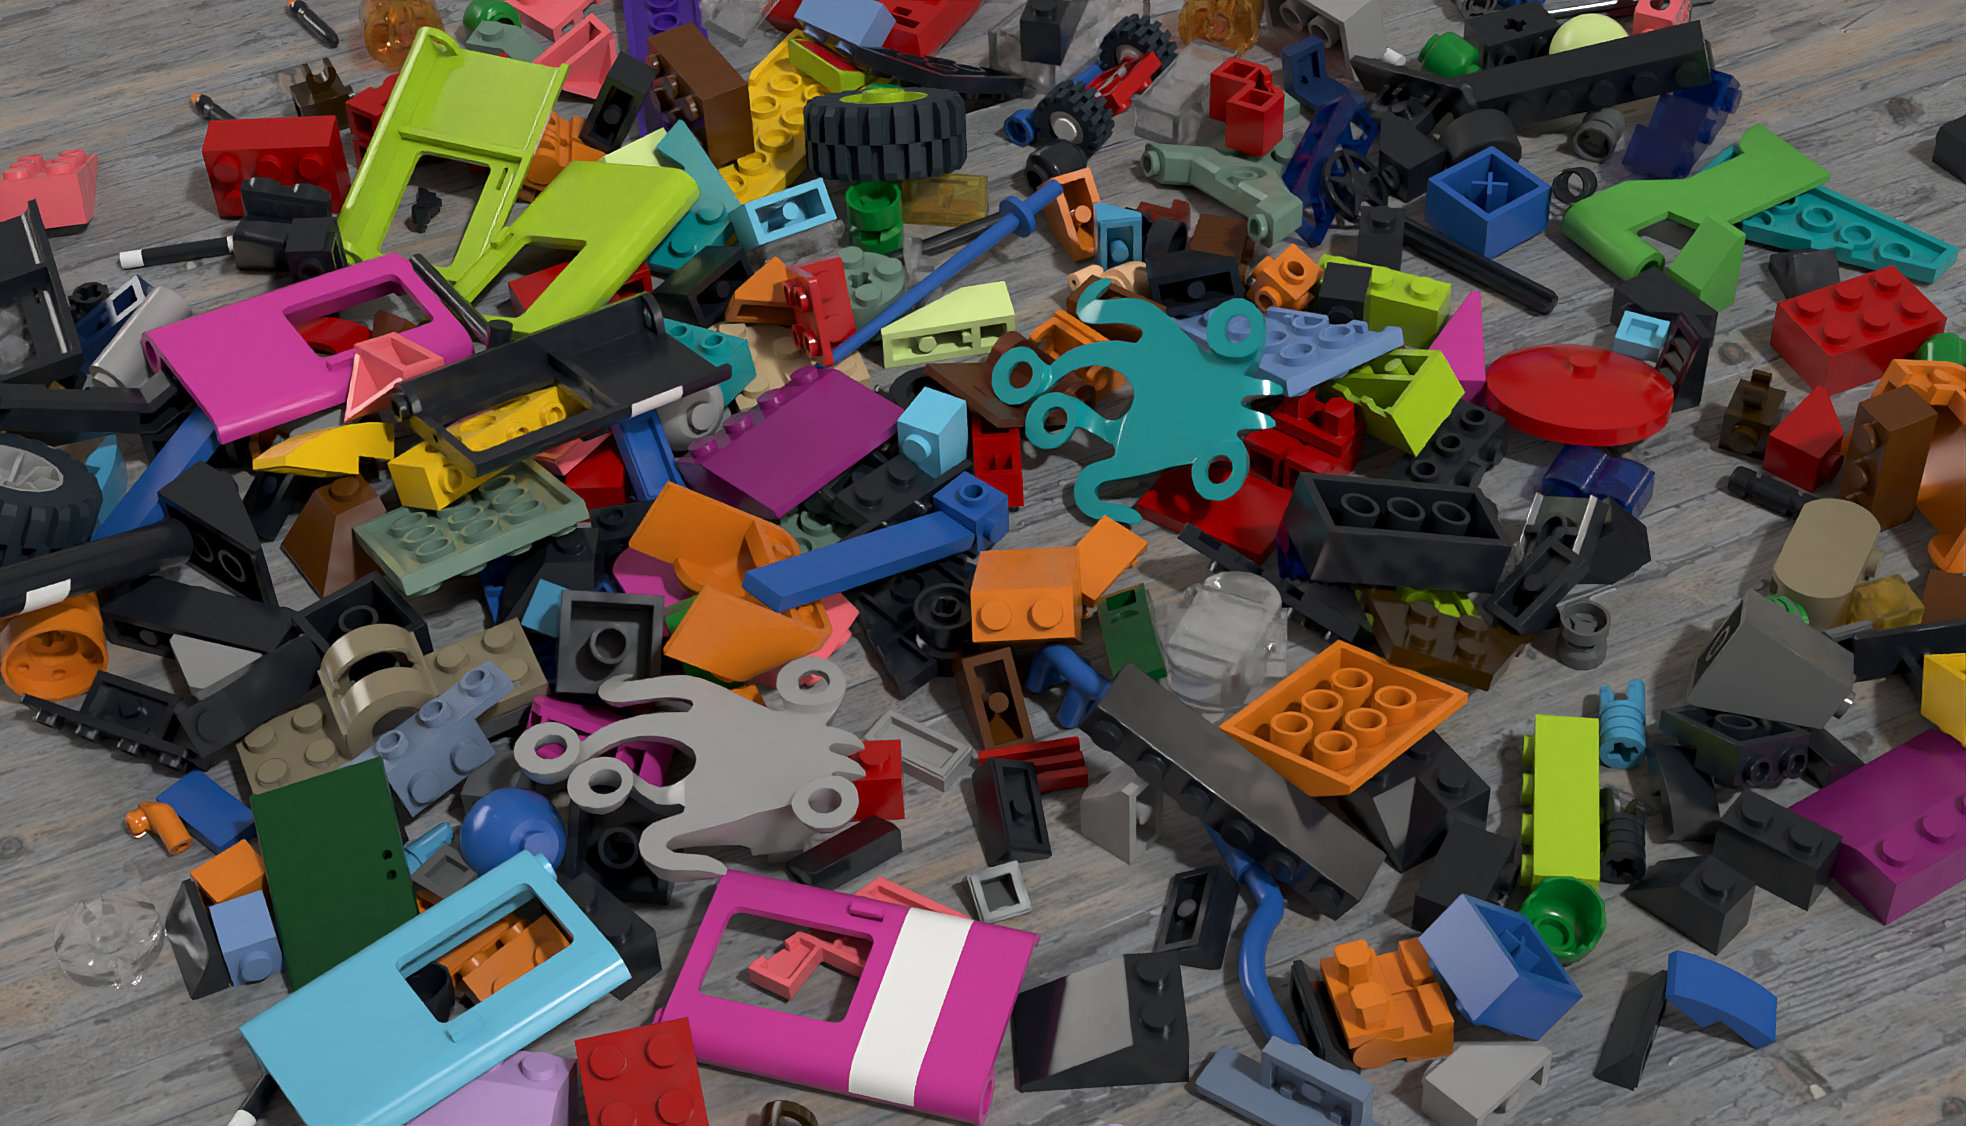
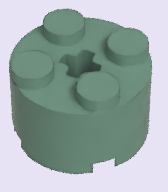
M850 246L842 248L837 255L842 258L857 332L905 294V281L902 263L898 259L889 258L877 253L863 252L859 247ZM905 312L903 315H901V316H900L899 318H897L895 321H897V320H899V319H901V318L907 316V312ZM881 331L857 350L868 349V342L881 340Z

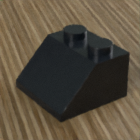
M590 787L597 794H609L617 790ZM628 796L621 807L603 815L587 813L579 808L570 798L565 875L573 880L585 871L621 902L669 905L675 882L658 878L647 867L640 853L639 842L642 832L648 826L671 816H663L652 812L630 796ZM678 848L672 851L675 853H683L684 848Z

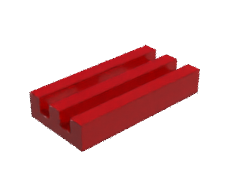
M1078 736L977 752L979 767L989 757L1034 762L1040 793L1088 786V772L1086 766H1084V756L1082 751H1080ZM1057 769H1064V770H1058V771H1052V772H1045V771H1051V770H1057Z

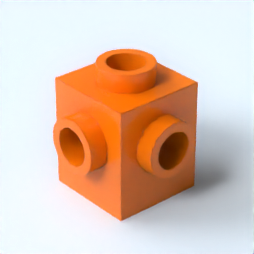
M1292 243L1277 258L1273 259L1268 255L1258 264L1251 273L1255 282L1246 293V296L1264 313H1267L1266 310L1271 306L1305 312L1316 298L1312 292L1324 277L1325 271Z

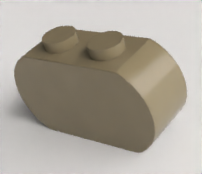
M1825 498L1804 504L1773 566L1767 597L1781 594L1787 596L1793 602L1799 603L1807 613L1810 626L1820 633L1843 626L1852 608L1861 610L1870 582L1865 581L1867 576L1875 579L1883 559L1884 550L1876 548L1881 530L1877 519L1867 509L1847 500Z

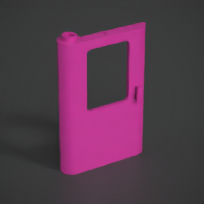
M391 252L145 331L141 335L143 350L153 372L157 374L164 367L171 369L213 424L217 439L221 445L347 402L355 349L353 348L329 357H320L315 354L293 327L295 325L392 293L397 296L408 294L432 322L398 333L399 335L443 357L444 365L475 354L472 340L466 329L414 272L410 261L407 258H402L397 252Z

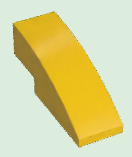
M366 422L316 429L302 433L271 447L254 459L253 470L325 479L359 475V464L385 462L394 459V423Z

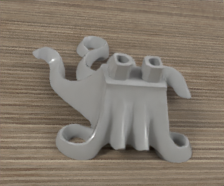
M814 656L802 657L791 661L778 673L776 686L785 706L783 710L774 711L723 686L699 677L667 675L630 681L634 674H621L606 680L600 685L598 690L601 699L612 707H627L657 701L683 702L692 705L688 712H661L620 720L600 728L584 741L578 738L573 729L557 722L541 723L524 731L514 746L515 760L527 777L541 784H555L568 779L567 790L570 798L579 808L587 813L603 815L613 812L621 807L628 796H630L652 812L663 816H671L652 823L642 832L639 849L644 863L658 878L677 883L715 879L727 873V868L722 862L707 855L675 853L672 851L678 848L742 845L750 849L752 856L762 855V860L766 864L791 860L794 858L793 851L802 850L803 843L815 833H833L846 826L853 819L858 808L859 798L857 789L852 782L866 776L865 770L859 763L847 757L864 750L863 742L855 734L831 727L845 694L846 677L842 669L835 663L825 658ZM816 675L823 677L829 686L822 692L815 694L806 693L799 688V680L803 676ZM637 741L659 742L674 746L696 762L694 770L683 780L674 785L657 787L636 775L621 760L613 757L599 756L608 750ZM550 744H560L567 747L560 757L554 759H542L535 752L541 747ZM609 785L617 788V790L609 794H597L590 787Z

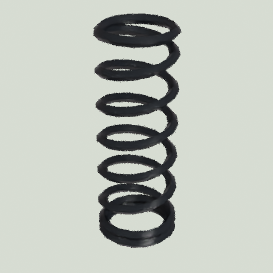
M1585 167L1563 169L1554 177L1552 190L1555 197L1561 202L1575 203L1592 196L1596 192L1598 186L1597 178L1594 172ZM1573 173L1577 174L1583 183L1582 191L1578 196L1573 195L1568 189V179Z

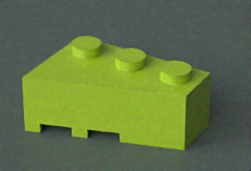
M1394 349L1350 369L1348 374L1341 378L1328 379L1316 385L1326 403L1331 398L1338 397L1353 402L1355 417L1366 422L1365 433L1417 457L1441 423L1451 414L1453 407L1465 393L1442 351L1424 349Z

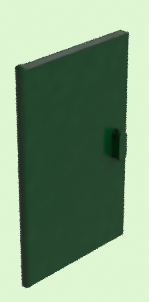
M380 756L249 797L292 993L420 914L384 761ZM389 852H392L391 854H389V855L386 857V860H385V855H386L387 853H389ZM422 968L417 972L413 973L412 975L419 974Z

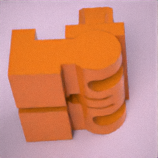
M552 112L517 198L532 203L570 161L596 162L605 156L604 152L582 142L578 138L586 119L573 115L571 120L568 121L560 118L556 112Z
M1419 937L1400 941L1399 950L1376 956L1373 947H1368L1365 940H1357L1337 945L1334 948L1333 957L1320 959V972L1332 1001L1353 1062L1360 1068H1379L1393 1060L1405 1058L1408 1063L1448 1056L1453 1053L1454 1020L1438 982H1435V974L1428 965L1429 958L1426 950L1418 940Z

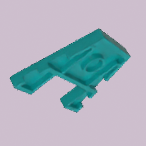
M680 119L655 148L663 158L688 173L696 181L700 189V198L644 261L650 270L669 275L676 272L706 245L723 246L735 233L728 212L741 206V203L685 122Z

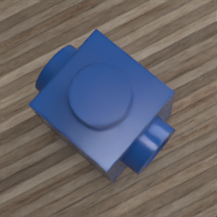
M966 471L933 496L934 512H944L976 534L972 547L968 551L977 556L980 555V551H984L993 543L1002 540L1009 531L1008 496Z

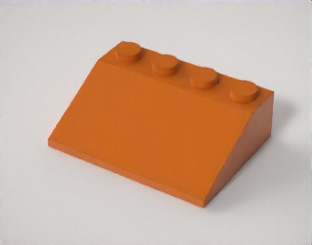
M1338 640L1222 723L1218 728L1309 797L1350 795L1468 702L1469 693L1411 669L1388 663L1386 659Z

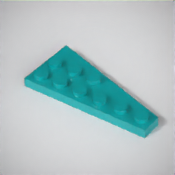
M1731 144L1698 173L1739 156L1738 147ZM1822 185L1733 224V226L1746 234V240L1793 251L1810 248L1817 251L1831 248L1835 250L1837 261L1873 270L1894 265L1905 277L1928 283H1934L1956 262L1959 248ZM1668 218L1664 219V220H1666V221L1678 223V222L1673 221V220L1668 219Z

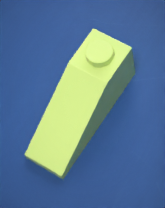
M1005 281L961 287L882 328L881 340L885 369L990 353L993 345L1002 335L1010 331H1016L1015 313Z

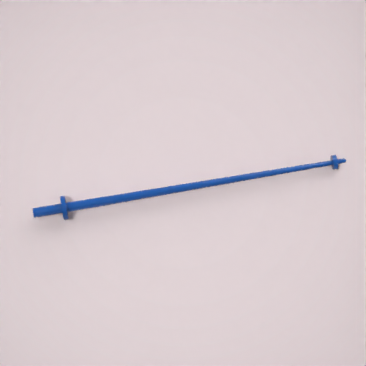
M1052 179L1023 202L1014 196H1008L1001 201L999 212L1002 218L833 349L834 364H838L879 333L882 328L891 324L1013 232L1022 238L1031 235L1036 230L1034 215L1063 193L1061 184L1057 180ZM818 363L814 364L816 368H825ZM636 493L628 498V503L639 502Z

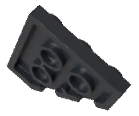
M856 46L853 58L854 63L868 67L869 75L891 79L892 76L897 77V84L900 86L949 89L958 92L962 98L977 100L979 94L996 100H1005L1006 94H1023L1026 79L996 68L986 66L978 68L971 65L956 64L954 60L928 55L921 57L900 53V50L886 47Z

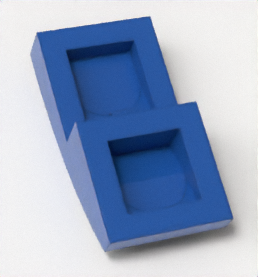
M1679 950L1669 954L1665 999L1702 1028L1721 1020L1756 1049L1775 1042L1777 997L1750 978L1715 961Z

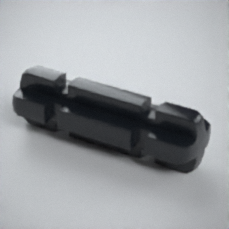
M1737 466L1728 482V490L1743 498H1746L1747 494L1752 496L1751 501L1785 516L1791 512L1793 513L1792 518L1797 520L1804 504L1819 499L1805 492L1800 496L1798 495V489L1768 476L1761 475L1758 478L1756 477V471L1744 466Z

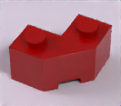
M1231 56L1210 73L1209 118L1225 122L1226 147L1239 150L1247 156L1263 157L1283 139L1285 94L1280 86H1274L1272 73L1268 66Z

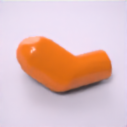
M145 801L138 804V809L129 811L125 815V823L134 837L141 838L150 831L153 834H159L171 855L181 854L194 844L192 837L175 810L166 803Z

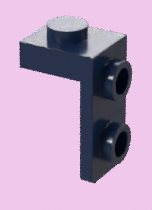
M1312 34L1280 50L1285 92L1332 122L1348 119L1352 114L1366 108V98L1327 76L1324 43L1321 38Z

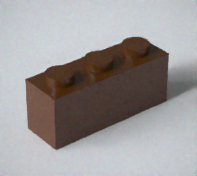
M1908 384L1859 402L1837 498L1856 503L1867 509L1879 522L1881 527L1880 533L1912 520L1938 413Z

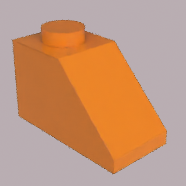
M1090 167L1050 178L1037 186L1038 191L1052 179L1057 180L1061 184L1063 193L1043 208L1048 226L1073 262L1094 257L1093 204L1095 202L1101 203Z

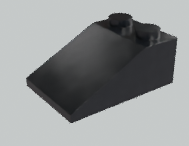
M200 460L157 491L165 519L173 518L180 520L191 533L193 552L185 565L235 596H244L250 600L279 606L261 543L238 493L239 487L225 470L218 471Z
M1179 951L1123 954L1018 993L1014 1008L1021 1093L1189 1082L1190 1041Z

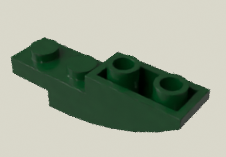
M1144 583L1096 598L1101 631L1113 677L1129 661L1160 684L1159 679L1168 677L1165 652L1157 630L1155 607L1149 590L1145 589Z

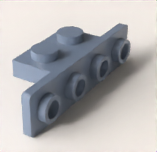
M488 660L479 667L468 671L459 682L437 698L425 703L417 713L394 730L383 734L374 745L338 769L380 756L384 761L390 788L406 811L414 817L497 754L475 718L513 691L515 686L499 667L491 660Z
M1274 1035L1262 1050L1261 1063L1228 1046H1222L1196 1079L1197 1092L1262 1126H1383L1371 1120L1374 1085L1366 1082L1354 1071L1340 1069L1316 1057L1306 1047L1299 1044H1290Z

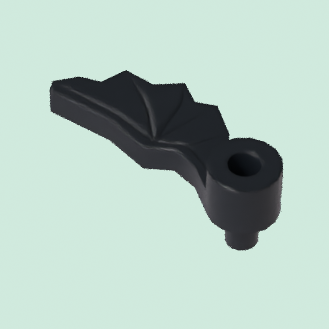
M423 187L418 188L417 204L412 206V222L417 224V232L419 233L425 232V225L430 223L432 215L440 212V207L442 206V199L436 197L435 192H429Z

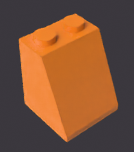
M1080 547L980 551L971 587L973 643L985 650L995 647H1010V649L1037 648L1051 641H1058L1066 646L1084 645Z

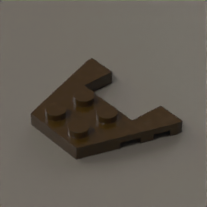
M1349 583L1352 590H1359L1361 593L1358 603L1362 611L1371 614L1374 619L1371 629L1388 663L1488 692L1509 668L1511 660L1514 657H1519L1524 651L1527 642H1532L1537 632L1518 635L1496 618L1492 621V627H1489L1486 622L1475 616L1462 615L1458 618L1439 612L1435 606L1427 602L1413 601L1406 603L1397 600V586L1381 585L1379 587H1371L1360 583Z

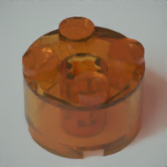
M362 0L359 8V23L370 56L394 71H401L420 27H432L445 32L435 0ZM431 39L432 41H434V42H436V43H438V44L443 45L442 43H440V42H438V41H436V40Z
M1184 0L1178 21L1180 38L1185 45L1187 43L1195 51L1197 57L1204 61L1222 64L1231 56L1240 58L1246 51L1251 50L1257 41L1264 13V0Z

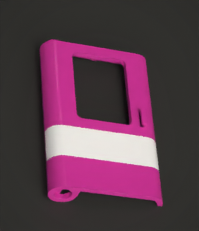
M727 869L726 875L722 876L666 1008H659L657 1010L653 1024L688 1017L697 1062L983 1125L988 1116L994 1093V1064L1034 946L1038 947L1041 937L1040 934ZM737 913H746L870 940L873 946L844 1020L838 1023H831L702 994L700 988L731 916Z

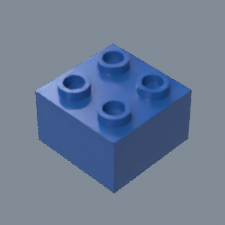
M1490 146L1428 179L1424 220L1448 238L1492 259L1548 228L1552 186L1495 147Z
M1462 893L1418 938L1430 956L1428 960L1430 969L1439 979L1451 987L1458 998L1455 1001L1457 1009L1469 1022L1476 1026L1483 1024L1499 1029L1510 1036L1517 1034L1538 1041L1583 997L1580 990L1524 914Z

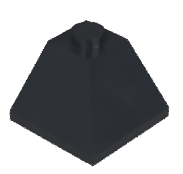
M576 528L566 535L558 537L546 536L532 543L533 546L528 551L519 554L508 566L498 625L516 617L521 624L540 579L569 590L603 592L606 565L600 529ZM521 625L528 640L553 639Z

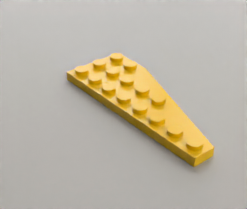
M794 29L751 71L748 78L755 152L716 167L741 205L786 190L807 168L803 109L809 99L834 93L790 64L788 40H809L803 35L801 30ZM827 41L824 43L834 51L838 52L835 49V45ZM856 64L868 72V67ZM872 76V81L856 90H863L873 83L889 84L894 76L891 79ZM736 232L723 246H731L738 239Z

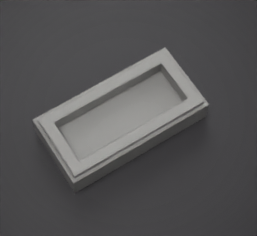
M890 708L860 739L861 741L901 739L903 772L944 793L973 761L972 747Z

